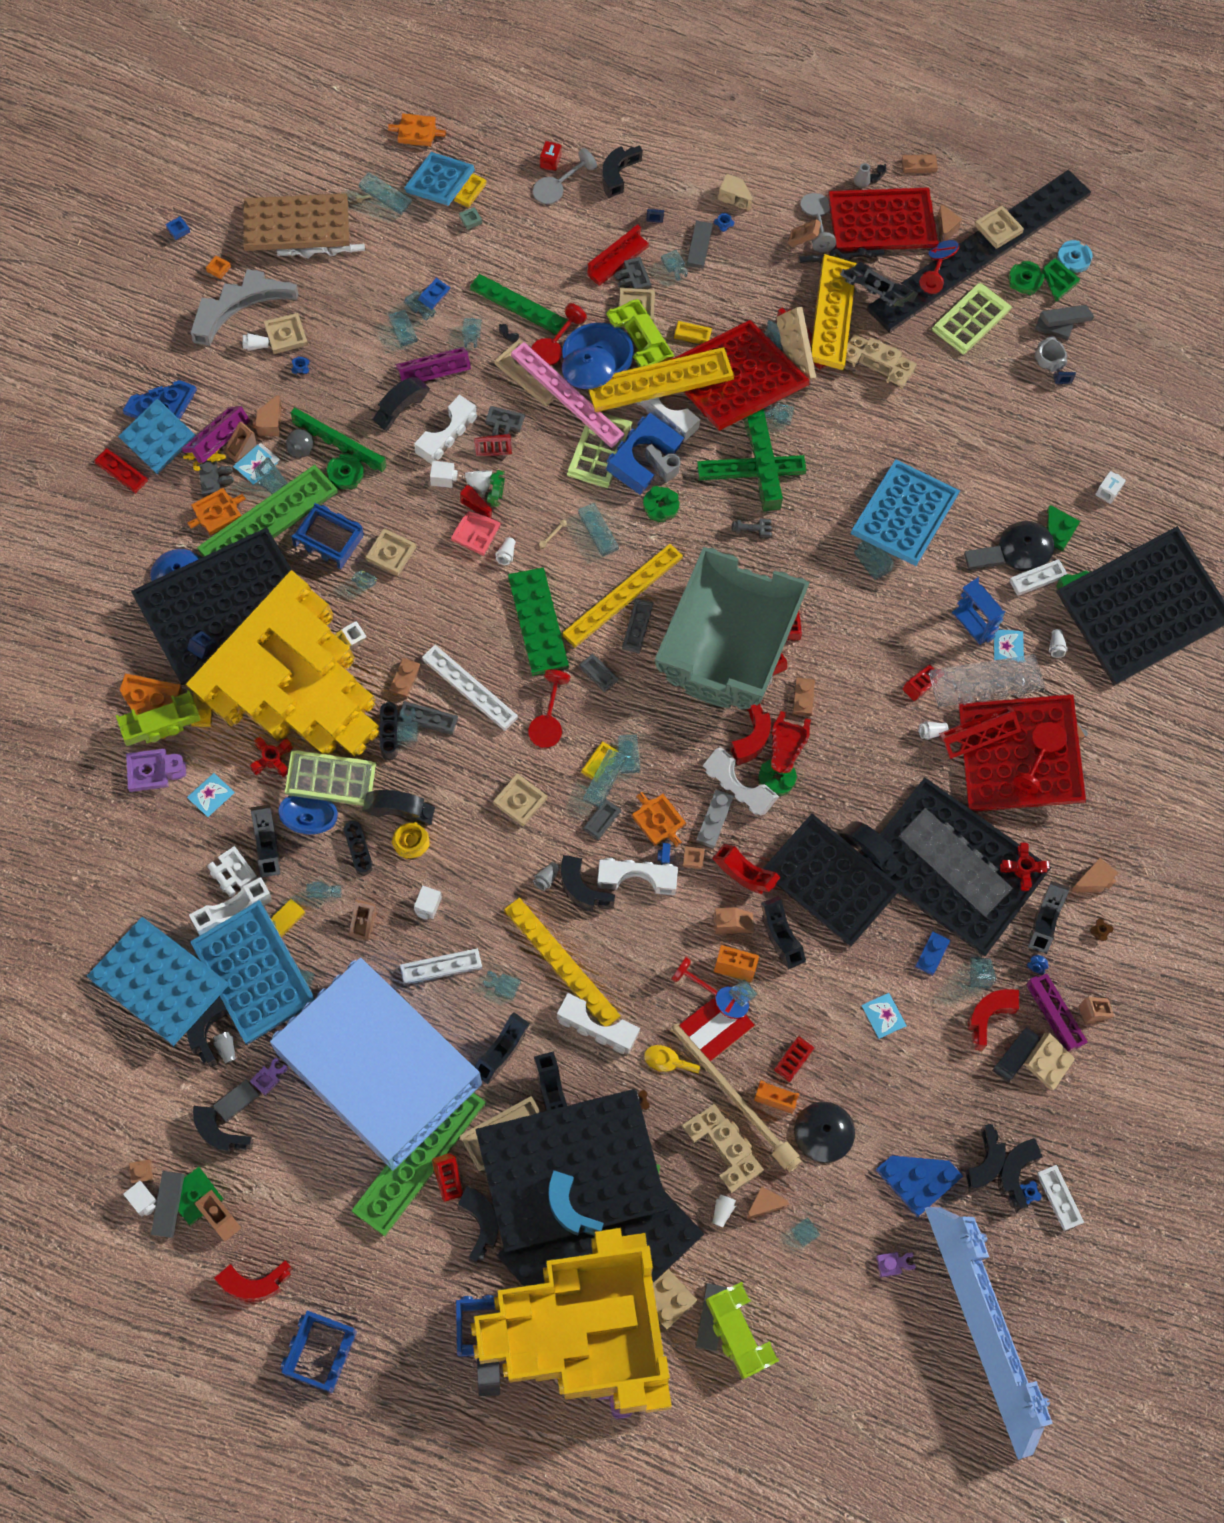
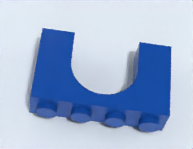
M651 413L646 418L643 416L639 420L636 430L632 429L629 432L626 442L622 441L617 447L618 451L616 454L612 453L606 461L608 463L606 470L639 495L649 486L654 474L635 460L632 449L640 444H652L666 455L675 454L684 440L683 436Z

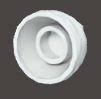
M492 471L465 473L467 484L481 498L485 497L486 491L491 486Z

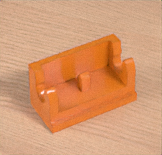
M721 945L714 972L752 983L759 955Z
M760 1080L754 1101L792 1114L795 1110L799 1093H793Z

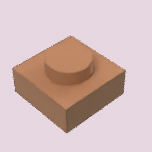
M685 846L683 867L702 870L705 849Z
M150 1159L129 1163L132 1185L139 1181L142 1183L154 1181L152 1161Z

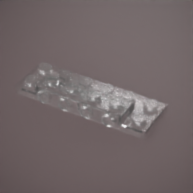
M1035 654L934 669L928 673L938 707L961 703L966 705L980 700L985 702L993 698L1005 699L1012 695L1019 697L1026 693L1044 691L1046 688Z
M925 808L899 837L986 917L1013 888L996 873L998 869L991 862L986 864L981 859L983 855L978 850L974 849L972 851L967 846L969 842L961 835L957 837L952 833L955 830L947 822L943 824Z

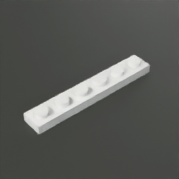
M436 645L422 657V660L504 731L518 719L516 713Z

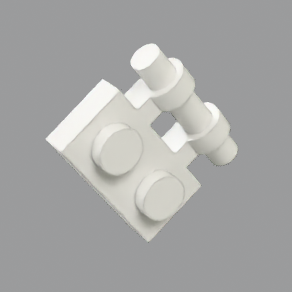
M235 846L218 857L222 864L216 866L214 862H211L207 866L211 871L210 875L213 879H217L221 890L226 892L229 897L236 893L232 888L235 884L242 889L243 886L257 879V875ZM226 870L231 875V878L228 880L223 876V872Z

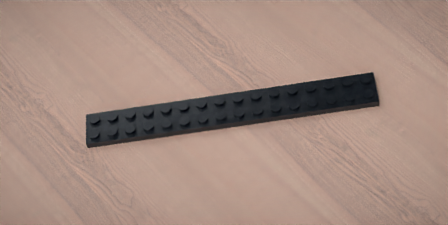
M1068 169L1008 210L1013 218L1024 228L1022 234L997 249L979 230L959 243L957 253L942 261L938 273L942 276L944 285L939 293L929 294L922 290L919 285L920 278L925 272L935 270L938 260H934L901 283L918 293L914 303L907 301L903 307L895 306L893 308L886 305V301L878 298L869 304L866 310L889 333L1089 197L1091 191Z

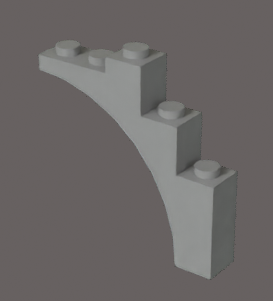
M247 269L242 286L224 283L219 301L213 298H201L191 330L193 343L210 346L220 327L232 315L245 307L267 300H297V284L265 279L264 272Z

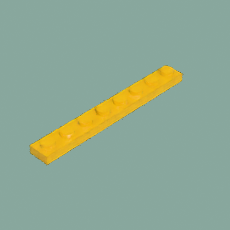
M671 544L667 545L567 628L562 636L576 648L682 560L683 555Z
M520 897L504 909L508 917L578 998L586 1001V1008L601 1026H611L621 1018L617 1010Z

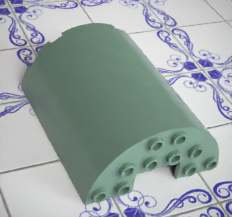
M703 547L655 657V664L659 672H664L667 675L666 680L676 687L680 685L686 690V694L698 700L724 708H731V705L739 709H748L753 704L759 705L764 697L810 582L803 578H796L785 572L775 570L771 579L766 575L753 573L749 569L738 568L739 558L732 554H724L714 548Z

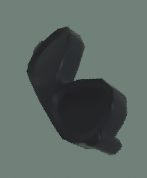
M886 164L877 166L878 174H870L872 183H877L886 173Z
M499 324V333L507 340L514 343L519 339L518 333L509 334L507 324Z

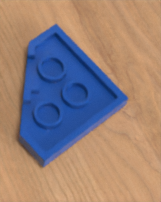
M178 380L173 382V385L164 388L160 386L148 390V393L139 396L138 394L133 395L125 405L123 414L137 419L158 399L180 420L197 391L196 386Z
M894 1155L890 1156L876 1169L879 1175L917 1218L925 1211L926 1207H930L963 1177L948 1160Z

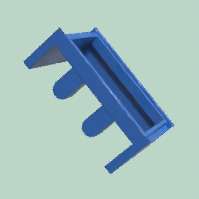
M314 503L312 510L296 533L292 535L293 546L297 547L299 543L305 545L308 553H312L315 550L321 553V558L327 562L330 558L337 561V567L341 570L363 538V527L356 521L352 522L346 519L340 513L336 514L330 511L325 505L320 506ZM318 516L353 533L340 553L305 535Z
M978 577L962 588L964 592L961 594L962 599L957 603L959 607L953 610L952 613L978 644L981 645L984 642H991L996 637L995 633L999 630V625L1004 620L1003 616L1006 611H1002V608L987 590L979 584ZM974 604L980 609V611H981V612L985 615V617L989 620L987 624H986L985 621L979 616V614L974 610V608H973V605H974Z
M484 1295L482 1299L463 1296L460 1297V1300H456L458 1357L474 1356L473 1345H463L462 1311L496 1310L493 1295Z
M307 1310L306 1314L302 1315L298 1322V1327L300 1328L297 1336L294 1335L290 1341L289 1348L291 1350L281 1363V1369H283L281 1373L333 1394L357 1331L353 1327ZM314 1322L345 1333L325 1384L294 1373Z

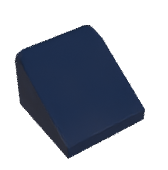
M647 209V222L663 223L664 210Z
M1054 372V383L1072 384L1076 372Z
M201 631L190 639L187 649L202 659L216 644V640Z

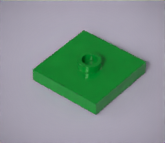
M197 1167L184 1177L178 1211L189 1226L204 1216L194 1203L212 1190L221 1202L224 1201L200 1167Z

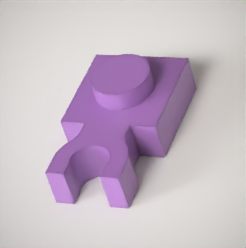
M278 1058L271 1062L269 1069L264 1066L250 1080V1083L264 1096L278 1084L279 1079L277 1076L288 1070L285 1065L281 1069L275 1068L280 1062Z
M898 1252L877 1255L880 1278L902 1274V1268L906 1270L916 1269L915 1264L908 1265L906 1263L907 1258L913 1257V1252L907 1253L903 1257H899Z

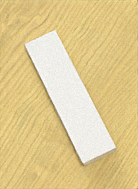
M478 948L400 965L404 985L482 969Z

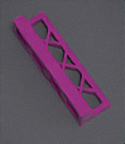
M464 347L395 364L401 381L416 377L423 382L471 369L468 352Z
M242 406L228 407L181 449L184 453H193L199 463H204L230 440L239 422L247 425L250 419Z
M1046 973L1040 977L1035 976L1031 978L1026 986L1060 1044L1069 1053L1087 1044V1039L1049 975ZM1045 980L1049 987L1048 992L1045 991L1041 981ZM1050 998L1057 1000L1059 1004L1058 1010ZM1061 1016L1067 1017V1019L1069 1020L1068 1027L1064 1023ZM1071 1033L1076 1034L1081 1042L1076 1043Z

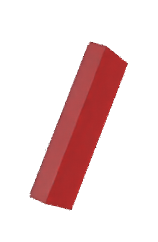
M107 448L94 460L96 465L135 494L148 482L145 476Z

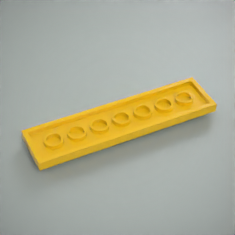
M824 254L812 333L811 353L813 362L843 370L846 362L855 284L851 285L845 282L846 278L840 274L843 269H850L857 263Z
M723 347L614 373L609 382L600 387L588 389L594 411L600 412L734 380V374Z

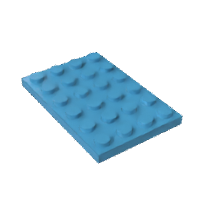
M895 459L850 534L917 566L958 497L960 490Z
M260 900L191 941L200 961L228 982L229 986L220 994V997L247 1045L299 1014L307 1003L315 1000L313 993Z
M144 917L137 921L87 975L89 980L172 1046L182 1038L229 986L226 980Z

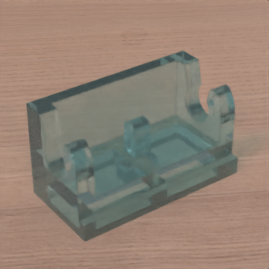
M863 541L858 545L859 548L854 551L856 557L875 581L892 571L894 562L884 550Z

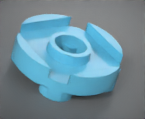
M1077 240L1065 242L1057 254V260L1073 273L1087 270L1093 257L1091 249L1087 245L1080 244V241ZM1072 254H1074V256H1075V257H1078V258H1077V259H1074V258H1072L1071 256H1072Z

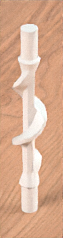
M365 244L308 249H277V255L295 256L299 254L304 258H310L315 253L327 252L329 256H334L343 251L350 253L365 251Z

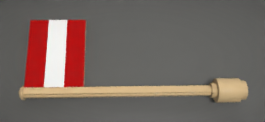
M714 997L684 1022L674 1024L670 1032H673L770 1143L774 1151L772 1156L784 1170L787 1169L789 1172H792L802 1163L799 1158L800 1155L787 1141L783 1143L775 1137L711 1063L755 1027V1024L747 1015L739 1019H730L724 1016L718 1010Z

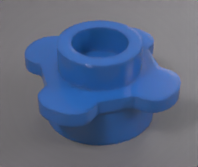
M722 213L718 216V219L714 220V224L718 225L720 230L725 232L727 228L734 226V221L729 214Z
M304 357L294 358L292 360V373H309V360Z
M1041 955L1032 956L1031 962L1027 963L1028 968L1040 975H1044L1045 969L1049 968L1047 959Z
M1034 1181L1027 1185H1020L1027 1204L1034 1200L1040 1201L1042 1195L1037 1190L1038 1185Z

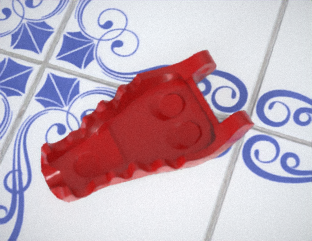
M779 712L772 729L773 756L771 767L773 770L779 773L791 772L795 760L808 742L811 719L805 718L804 725L799 726L785 722L786 712Z

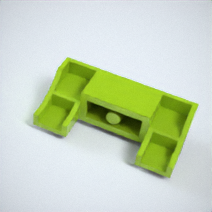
M639 299L631 300L620 307L607 311L606 315L615 328L624 326L640 352H636L633 356L638 367L668 361L674 357L673 352Z
M190 690L177 697L172 695L173 703L136 715L135 710L132 709L131 713L122 716L115 715L126 746L144 740L146 743L157 742L161 738L174 736L184 731L183 726L200 721L201 719Z
M743 1282L705 1299L714 1318L713 1330L717 1337H721L723 1342V1352L734 1361L742 1380L779 1362L770 1341L759 1347L757 1346L739 1308L751 1302V1299L748 1298L745 1292Z

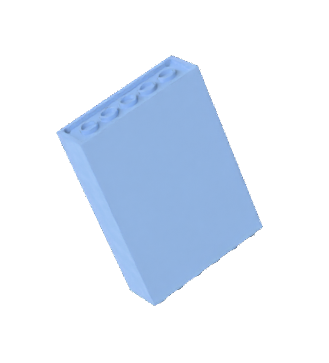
M361 957L357 961L351 962L342 975H337L328 988L322 989L318 993L317 998L313 1002L307 1003L303 1007L302 1012L297 1017H292L288 1021L287 1026L282 1031H277L270 1041L276 1054L392 1171L482 1085L480 1072Z

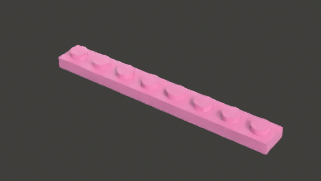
M525 342L511 352L512 358L610 448L624 438V433L601 412H595L593 405Z

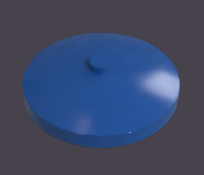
M608 323L583 325L574 330L567 337L563 345V361L569 353L581 347L594 346L608 351L615 360V373L628 370L633 360V344L628 334L621 328H615L612 324Z

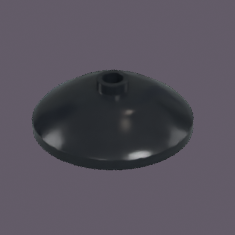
M1020 521L1010 525L1004 530L999 540V546L1001 547L1005 563L1018 571L1027 572L1047 564L1054 552V540L1051 533L1044 526L1033 521Z
M816 1102L805 1107L798 1115L794 1125V1137L798 1148L805 1156L816 1162L831 1163L840 1160L850 1151L855 1140V1127L850 1115L839 1105L831 1102ZM823 1126H828L830 1131L825 1132Z

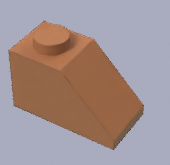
M275 396L257 410V417L253 418V428L257 429L258 436H280L282 406L280 396Z
M1099 858L1076 883L1072 891L1074 893L1102 892L1106 887L1110 889L1116 883L1114 878L1118 872L1103 859Z
M735 907L715 908L713 915L715 934L754 933L753 913Z
M212 1190L194 1203L224 1242L241 1229Z

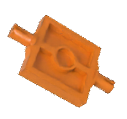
M402 113L399 125L388 124V131L398 132V143L432 147V141L435 136H446V130L436 129V117Z
M222 488L191 504L196 518L187 522L190 529L201 524L211 536L242 516L237 509V504L245 501L246 498L243 493L232 498Z
M640 792L636 798L642 803V806L632 814L634 821L654 846L670 839L675 847H678L682 841L677 837L676 832L686 825L685 820L664 794L655 799L648 800L643 792Z

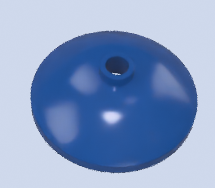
M594 346L581 347L572 351L562 363V373L565 380L572 386L581 389H593L606 384L613 377L616 368L613 356L608 351Z
M174 549L165 552L157 558L152 566L151 581L174 571L176 567L181 568L201 557L195 552L186 549Z
M297 796L286 797L280 803L278 811L279 818L286 827L294 832L306 835L320 834L330 830L336 824L338 817L337 809L331 801Z

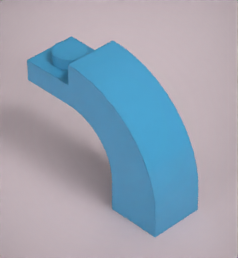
M553 1171L549 1185V1204L558 1223L567 1231L577 1236L580 1228L584 1229L583 1232L595 1236V1232L602 1231L604 1223L581 1216L572 1208L569 1201V1192L574 1177Z

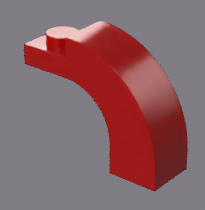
M753 704L747 709L753 724V732L746 738L732 741L730 750L733 758L736 759V766L755 759L767 744L771 730V719L769 713L763 714L761 704L757 706Z
M723 844L712 857L727 875L743 887L758 894H762L763 891L769 892L780 879L776 872L764 870L753 865L741 854L736 846Z
M997 990L986 995L977 1004L970 1015L967 1030H975L972 1033V1043H975V1050L983 1051L987 1046V1023L991 1016L1000 1013L1016 1014L1019 1010V990Z
M285 1260L265 1278L248 1280L242 1277L229 1264L214 1279L230 1296L242 1301L258 1302L267 1300L281 1292L282 1290L277 1283L286 1281L291 1276L290 1272L293 1269Z

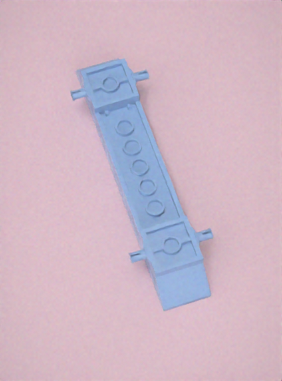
M926 1207V1214L1018 1460L1031 1456L1035 1452L1044 1427L1053 1424L1047 1409L1050 1402H1047L1049 1401L1048 1398H1043L1037 1381L1031 1383L1027 1381L982 1260L989 1258L985 1246L987 1237L980 1232L974 1217H960L941 1207Z

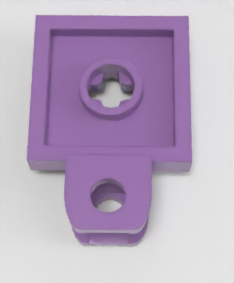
M165 749L126 753L129 792L169 787L168 779L175 780L186 776V763L179 754L167 755ZM148 766L152 769L149 774L142 773Z

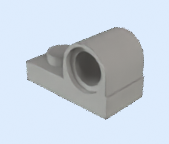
M652 444L646 447L645 458L665 483L678 475L680 458L677 455L668 454L662 457L660 450L655 449Z

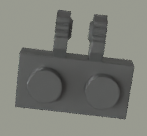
M641 257L625 260V270L618 271L614 275L616 280H620L617 284L619 288H628L632 285L633 289H651L652 284Z
M490 406L486 425L494 426L492 436L498 435L499 428L505 429L503 435L510 434V430L520 433L525 420V414Z
M205 461L198 465L200 466L199 474L203 497L220 490V486L232 484L234 481V477L230 475L222 476L232 473L233 469L230 466L218 468L217 461Z

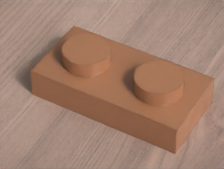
M936 154L902 156L903 173L937 172Z
M815 219L792 229L788 244L794 247L818 237L821 222Z
M403 658L389 693L407 699L421 664Z
M796 678L793 704L794 715L812 716L815 679Z

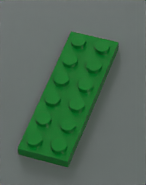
M544 567L508 574L532 676L544 674L549 669H569Z

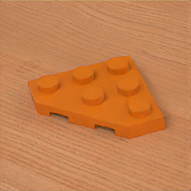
M125 673L120 693L130 709H134L136 715L173 703L171 696H179L182 687L179 684Z

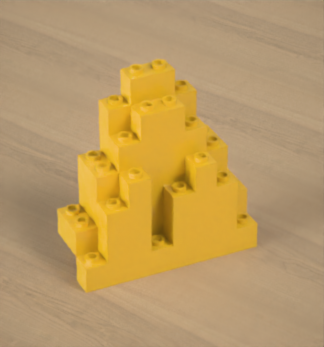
M292 570L186 683L196 695L206 702L231 727L234 724H238L245 713L277 742L280 739L286 738L290 732L289 729L292 728L321 754L330 755L336 749V744L338 743L355 757L357 754H362L366 749L365 745L379 735V726L365 714L366 711L369 712L374 707L376 699L346 670L353 664L355 656L350 647L335 636L327 626L333 620L334 613L329 604L313 592L309 584Z
M621 1228L595 1232V1238L591 1239L593 1254L547 1261V1267L543 1268L544 1284L497 1290L498 1297H494L495 1309L500 1310V1313L474 1316L475 1323H471L472 1337H477V1345H473L475 1359L479 1358L480 1364L506 1360V1363L502 1364L504 1377H508L509 1383L536 1379L537 1382L558 1378L560 1395L564 1394L565 1400L591 1396V1399L614 1395L615 1409H619L620 1414L639 1411L650 1413L670 1410L672 1408L668 1385L670 1380L667 1357L663 1353L652 1281V1259L645 1233L622 1236Z

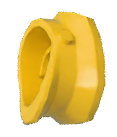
M407 823L395 830L391 843L400 857L414 859L421 857L428 850L429 836L428 832L418 823Z

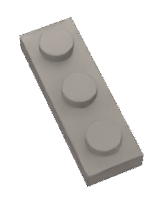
M715 790L696 843L715 848L731 806L733 795Z

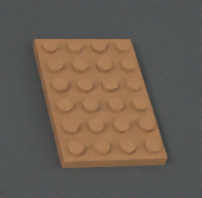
M347 193L244 198V251L350 246Z

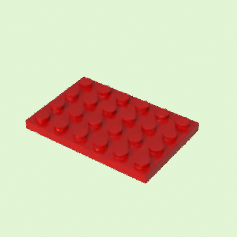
M929 187L828 192L833 235L836 238L835 249H838L840 252L856 251L858 248L866 250H894L938 247Z

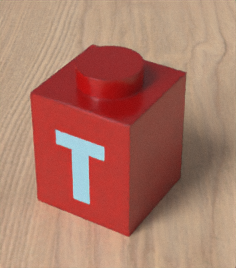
M545 141L540 155V168L557 171L562 156L561 144Z

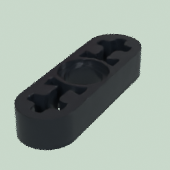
M349 821L344 826L345 837L356 872L359 875L365 876L371 873L373 869L371 857L360 823ZM351 827L357 829V838L353 839L352 832H349ZM355 844H362L364 849L357 853L353 851V846ZM363 857L364 863L368 864L366 869L360 867L361 862L359 858Z

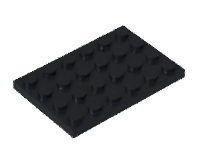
M813 813L810 814L763 868L764 870L776 872L780 876L776 885L850 948L902 890V887Z

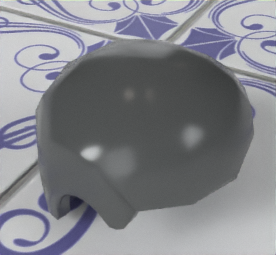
M295 429L287 436V452L297 458L308 456L314 446L313 437L306 430Z

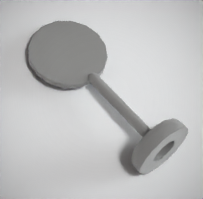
M582 148L578 152L581 162L561 178L545 177L538 180L533 188L535 199L542 204H553L559 201L564 192L561 182L583 165L588 170L597 168L593 155L586 148Z
M818 193L807 194L802 198L800 207L806 214L816 217L821 222L820 233L818 237L812 240V246L816 252L825 253L832 250L836 245L835 236L829 232H824L821 216L826 215L830 211L829 200L824 195Z

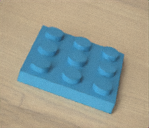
M430 152L404 188L406 193L449 206L475 171V168L472 164Z
M156 399L118 437L158 474L182 451L181 448L196 435L161 401Z

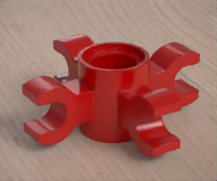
M261 736L257 737L254 742L256 743L255 746L262 752V758L250 765L252 772L258 775L264 768L268 767L271 769L276 768L283 778L287 776L288 768L281 762V756L293 749L292 743L286 738L276 747L267 745ZM269 755H276L273 759H267Z
M1020 842V846H1018L1019 860H1003L1002 864H1000V872H1015L1021 878V891H1029V888L1032 887L1030 874L1032 872L1047 873V869H1050L1049 861L1035 862L1029 856V844ZM1021 864L1027 865L1029 869H1023Z

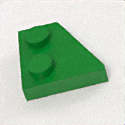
M1056 258L1049 262L1042 270L1056 302L1080 282V278Z
M1050 505L1047 509V530L1053 537L1054 547L1064 551L1081 521Z

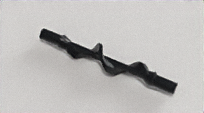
M858 248L854 253L842 254L838 249H832L829 256L851 261L853 257L865 256L871 258L884 256V249L866 250ZM824 255L799 256L798 260L799 263L819 262L822 264Z

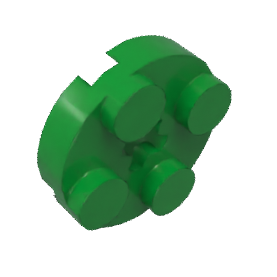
M1022 261L1021 264H1015L1009 273L1010 288L1028 295L1035 294L1041 288L1044 281V273L1042 274L1040 267L1030 261ZM1025 275H1027V276H1029V277H1028L1029 280H1026V279H1024L1023 277H1025Z
M351 454L339 455L340 457L331 459L327 466L329 481L340 489L353 490L357 488L364 476L363 465L359 462V459ZM348 469L349 473L343 474L341 471Z
M497 470L491 475L490 484L493 485V488L488 493L487 502L491 503V506H500L497 500L499 498L502 499L505 478H502V475L505 474V471Z
M654 486L644 497L643 509L651 520L666 522L667 519H673L677 515L680 505L679 496L669 488ZM658 502H664L666 506L658 507Z
M770 759L761 766L758 774L759 785L765 784L778 796H784L792 790L796 783V770L793 767L789 773H779L771 767L772 759ZM778 773L782 777L780 778V781H777V779H773L772 776H775V774Z

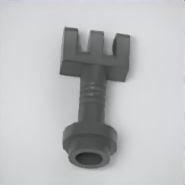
M760 518L758 524L753 525L741 523V520L737 519L732 522V532L740 534L741 531L759 532V538L769 539L772 538V526H769L772 524V520Z

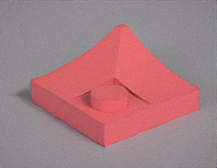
M468 511L453 533L451 541L484 556L501 523Z

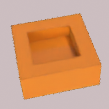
M215 255L206 266V271L222 279L231 268V264Z

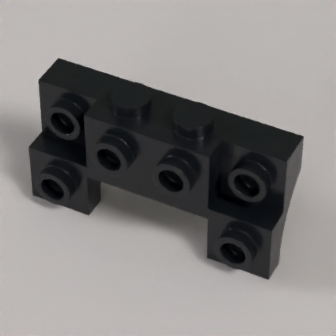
M861 262L850 269H843L840 274L846 278L845 282L851 285L855 283L866 287V291L869 293L879 294L880 299L886 301L885 304L893 308L895 306L903 307L907 301L914 303L918 294L916 291Z

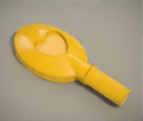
M662 1045L651 1046L644 1054L646 1064L659 1072H671L678 1067L698 1074L701 1067L684 1060H679L675 1051Z

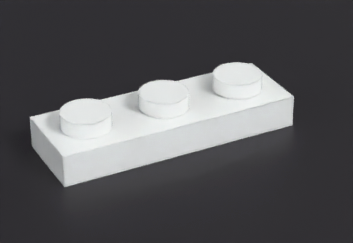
M1058 559L1011 577L1009 581L1017 596L1058 581L1067 572Z
M1057 1165L1038 1172L1037 1176L1063 1231L1083 1224L1084 1221Z

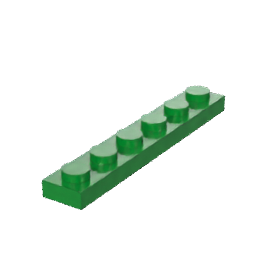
M478 274L470 285L471 291L555 335L568 321V319L481 274Z
M295 407L291 411L292 422L295 426L306 429L311 435L322 438L325 443L338 447L343 453L347 452L356 456L359 462L362 461L368 464L373 470L380 472L385 470L386 460L381 455Z
M804 455L774 457L778 476L806 474ZM755 458L697 461L698 480L758 477Z

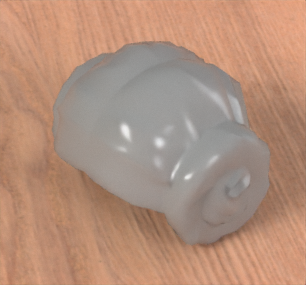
M1055 337L1046 338L1038 343L1035 358L1041 368L1056 372L1067 365V353L1063 345Z

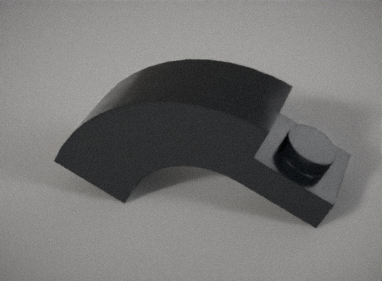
M193 1107L196 1129L205 1143L212 1149L226 1155H231L232 1147H234V1150L242 1152L247 1151V1149H253L254 1141L252 1137L227 1134L217 1127V1112L215 1108Z
M986 1124L981 1128L985 1148L983 1163L980 1166L969 1168L965 1172L969 1193L987 1186L1003 1167L1006 1147L1005 1143L997 1144L998 1132L994 1129L993 1124Z

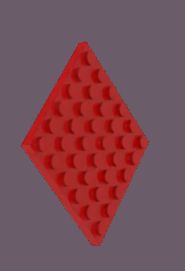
M751 320L672 358L677 359L724 347L734 374V380L683 391L719 431L810 385L809 379Z
M1074 694L959 704L960 725L1010 706L1015 711L1021 728V732L963 754L968 807L970 810L975 812L1086 803ZM1013 720L1007 721L1003 729L1008 731L1015 728ZM1042 723H1057L1066 731L1067 741L1065 746L1057 752L1044 753L1033 775L1040 783L1037 793L1031 794L1020 790L1013 782L1015 776L1019 773L1029 774L1040 752L1033 744L1032 735L1034 729ZM989 728L985 736H995L998 729ZM971 735L967 743H977L980 736Z

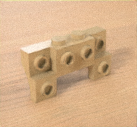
M854 334L847 345L846 361L853 363V367L859 361V363L888 376L886 382L897 384L900 386V389H903L917 366V363L902 357V352L897 348L890 347L880 340L870 338L868 341Z
M715 1104L682 1125V1128L691 1137L693 1143L706 1136L727 1164L729 1169L719 1175V1178L722 1179L731 1194L763 1173L764 1169L752 1155V1146L749 1141L740 1136L737 1125L733 1121L730 1122L728 1118L725 1119Z

